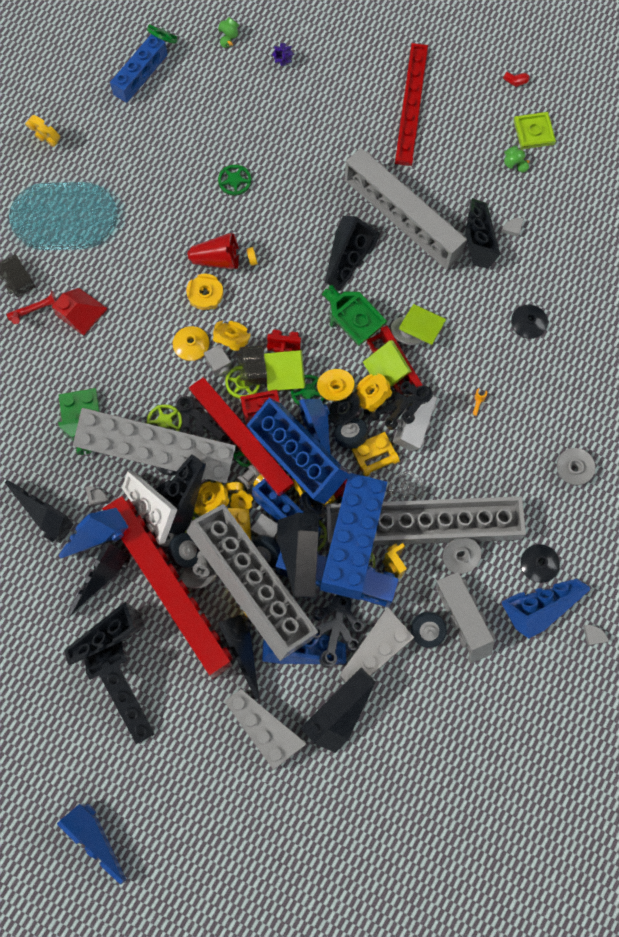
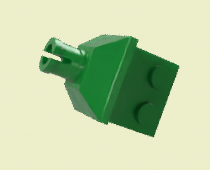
M330 285L328 287L329 290L326 288L322 293V296L330 303V326L333 327L338 324L358 346H361L387 323V320L360 292L345 291L340 294L333 285Z
M96 388L58 394L62 422H58V425L64 435L73 442L81 409L86 408L100 412ZM76 447V454L84 455V451H86V454L92 453L91 450Z

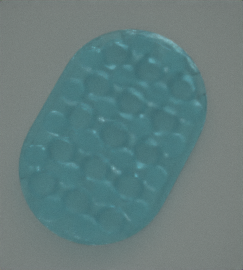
M88 182L40 183L32 185L15 198L9 212V221L15 236L26 246L38 250H72L95 247L113 233L118 218L117 208L112 196L104 188Z

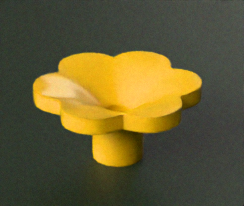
M240 490L238 493H233L230 496L231 508L250 509L252 507L253 496L247 494L246 491Z

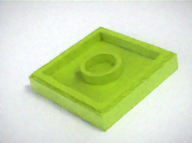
M548 112L514 116L513 121L521 150L555 145L556 139Z
M413 304L402 321L399 330L433 345L446 319Z
M392 340L388 341L363 361L369 374L373 376L382 374L389 381L390 387L412 372Z
M302 350L264 354L268 391L306 388Z

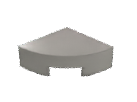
M523 218L509 220L505 223L501 232L518 237Z
M92 486L85 487L91 507L109 502L107 495L102 490Z
M593 625L583 626L588 646L609 642L606 634L600 628Z

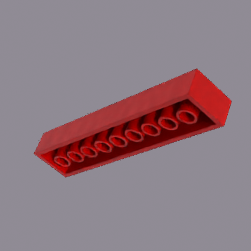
M123 496L117 498L103 507L102 510L118 509L129 527L123 532L122 541L213 680L232 667L230 661L233 658L226 647L223 649L220 647L222 641L215 630L212 632L209 630V627H211L210 622L204 613L201 615L198 613L201 609L193 596L190 598L187 596L190 592L182 580L177 581L179 575L171 563L169 565L166 564L169 561L161 547L156 548L158 543L150 531L146 533L148 528L140 515L135 516L138 512L130 499L125 501Z

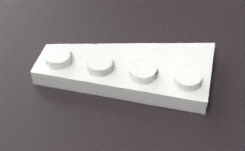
M128 471L122 486L123 491L131 503L138 507V513L141 518H145L148 522L147 527L150 532H154L157 536L156 541L158 544H165L177 508L134 471Z

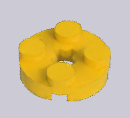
M32 115L25 125L36 132L34 135L40 141L46 140L49 145L55 147L60 140V135L53 127L45 125L43 119Z
M200 274L197 275V278L189 281L186 293L190 305L200 310L216 309L223 298V286L214 275ZM204 288H206L209 294L202 295L200 291H204Z
M219 321L214 326L213 341L228 346L231 350L239 351L241 347H245L249 343L251 334H248V329L238 322L229 321L228 323H223V321Z
M372 374L367 375L356 387L358 390L357 395L361 401L360 406L371 412L375 411L392 394L390 383L382 374L375 376Z
M207 481L200 485L194 509L198 516H202L222 504L225 506L229 504L228 491L222 483Z

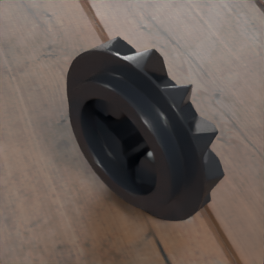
M307 492L301 494L299 502L301 503L300 507L304 510L303 513L319 514V520H321L325 516L323 503L312 499Z

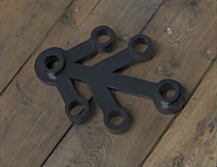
M405 381L401 384L400 389L404 394L412 393V396L406 397L390 387L392 394L388 400L394 399L396 401L378 407L372 412L364 409V415L369 420L376 421L380 418L381 414L395 410L385 420V426L389 430H394L398 425L397 419L401 414L402 420L406 424H411L415 420L414 413L421 404L431 400L433 391L425 385L417 388L409 381ZM409 404H412L409 410L404 412Z
M183 396L177 401V410L182 414L181 432L184 429H189L190 432L188 434H192V428L190 427L191 415L196 419V436L204 437V426L220 442L230 440L229 444H234L226 433H222L210 422L215 420L209 413H200L196 410L204 408L199 401H194L189 396ZM189 404V407L183 408V405Z
M337 594L333 597L332 604L324 608H317L313 612L314 619L322 621L326 615L335 611L334 619L319 627L314 626L318 631V636H315L313 640L318 639L323 633L331 630L327 650L319 657L320 664L325 668H330L337 662L335 649L339 633L346 643V649L349 652H355L359 648L358 640L351 637L342 621L343 614L350 623V630L353 633L361 632L364 627L363 623L360 620H356L350 610L352 605L351 599ZM340 600H343L345 602V605H342L340 603ZM317 612H321L322 617H319ZM354 624L359 626V630L355 629ZM350 642L355 644V648L350 646ZM327 655L332 657V661L327 659Z

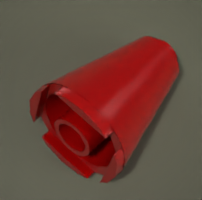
M227 233L193 245L188 250V259L194 265L230 270L238 269L239 255H237L236 249H239L235 234Z

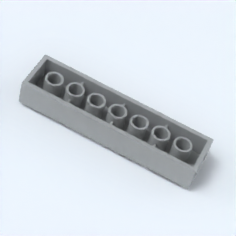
M360 148L346 160L345 181L442 267L448 270L462 257L467 240L463 233L456 231L449 221L440 217L435 209L425 204L421 197H417L407 185L402 184L396 175L387 171L382 163H378L369 152Z
M86 408L81 409L73 442L74 447L177 471L192 454L206 463L203 478L227 483L236 447L233 444Z
M224 504L191 522L187 530L188 535L279 661L315 637L318 633L317 629Z

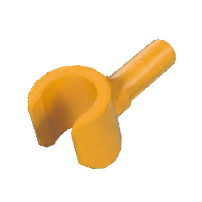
M480 388L477 389L474 396L476 400L472 414L474 416H477L481 402L487 396V391H485L484 396L478 394Z

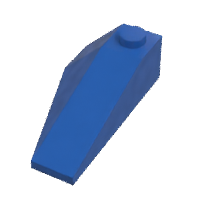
M321 399L300 400V415L306 429L330 453L328 415L330 412L327 405H323Z
M117 508L90 513L75 528L77 533L70 536L71 541L65 544L59 557L62 559L73 556L106 542L117 541L124 536L123 532L129 527Z
M578 579L554 584L553 588L543 590L542 588H537L535 593L527 595L524 592L518 593L502 601V606L515 629L529 639L545 631L590 591V587Z
M324 634L316 640L312 639L281 661H279L263 639L262 661L277 664H320L319 657L327 650L329 636ZM337 641L335 649L337 662L335 665H345L346 644ZM327 655V659L332 661V657Z
M84 803L77 805L57 825L76 844H84L86 846V853L95 860L99 858L101 860L100 866L120 885L123 884L127 879L99 819L94 815L96 813L95 809L88 803L86 805Z

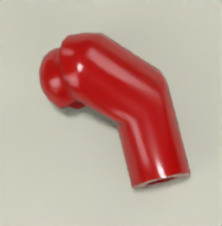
M507 71L503 79L511 85L518 87L528 83L530 76L527 73L514 76Z

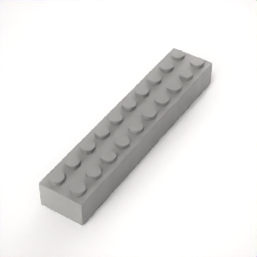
M522 496L383 502L373 546L400 545L402 543H450L456 538H471L476 542L522 540L526 535ZM341 503L326 504L328 547L331 546Z

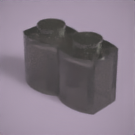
M16 254L0 262L1 280L6 279L7 284H5V287L10 295L14 293L16 297H19L36 287Z
M263 346L240 347V353L237 354L238 365H242V369L239 370L240 381H244L245 386L267 384Z

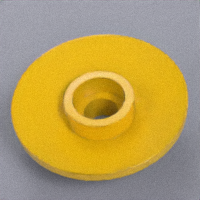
M195 326L182 328L173 339V349L176 355L186 361L201 359L204 357V352L208 351L210 346L209 337L206 332ZM189 339L194 340L192 343L187 342Z
M342 369L326 371L319 377L317 382L319 394L330 401L346 399L352 394L355 387L352 375Z

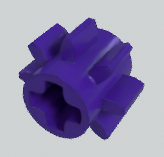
M286 43L274 46L275 51L272 56H274L275 63L280 62L281 66H286V63H292L291 59L294 55L291 50L292 46L286 47Z

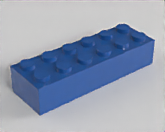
M270 397L246 425L255 438L311 498L325 504L350 475L281 403Z
M350 473L347 478L321 582V591L360 600L388 482Z
M280 550L275 566L276 574L288 577ZM318 552L315 586L321 587L328 554L322 556ZM368 566L360 600L389 608L394 597L398 578H395V575L389 572H383V574L375 572V568Z

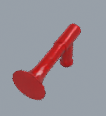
M51 290L47 298L6 314L7 318L13 324H19L20 317L40 308L53 305L57 298Z

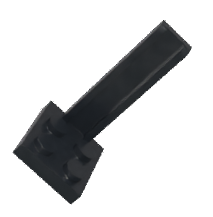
M120 642L85 658L86 674L89 680L100 676L132 738L138 744L155 734L119 666L128 661L125 645L123 642Z

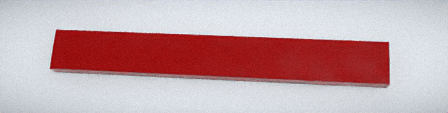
M411 43L395 164L412 166L428 51V45Z
M204 377L188 387L189 391L278 496L294 486L291 478Z

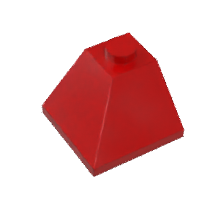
M80 288L63 293L51 306L58 318L83 336L107 311L104 305Z

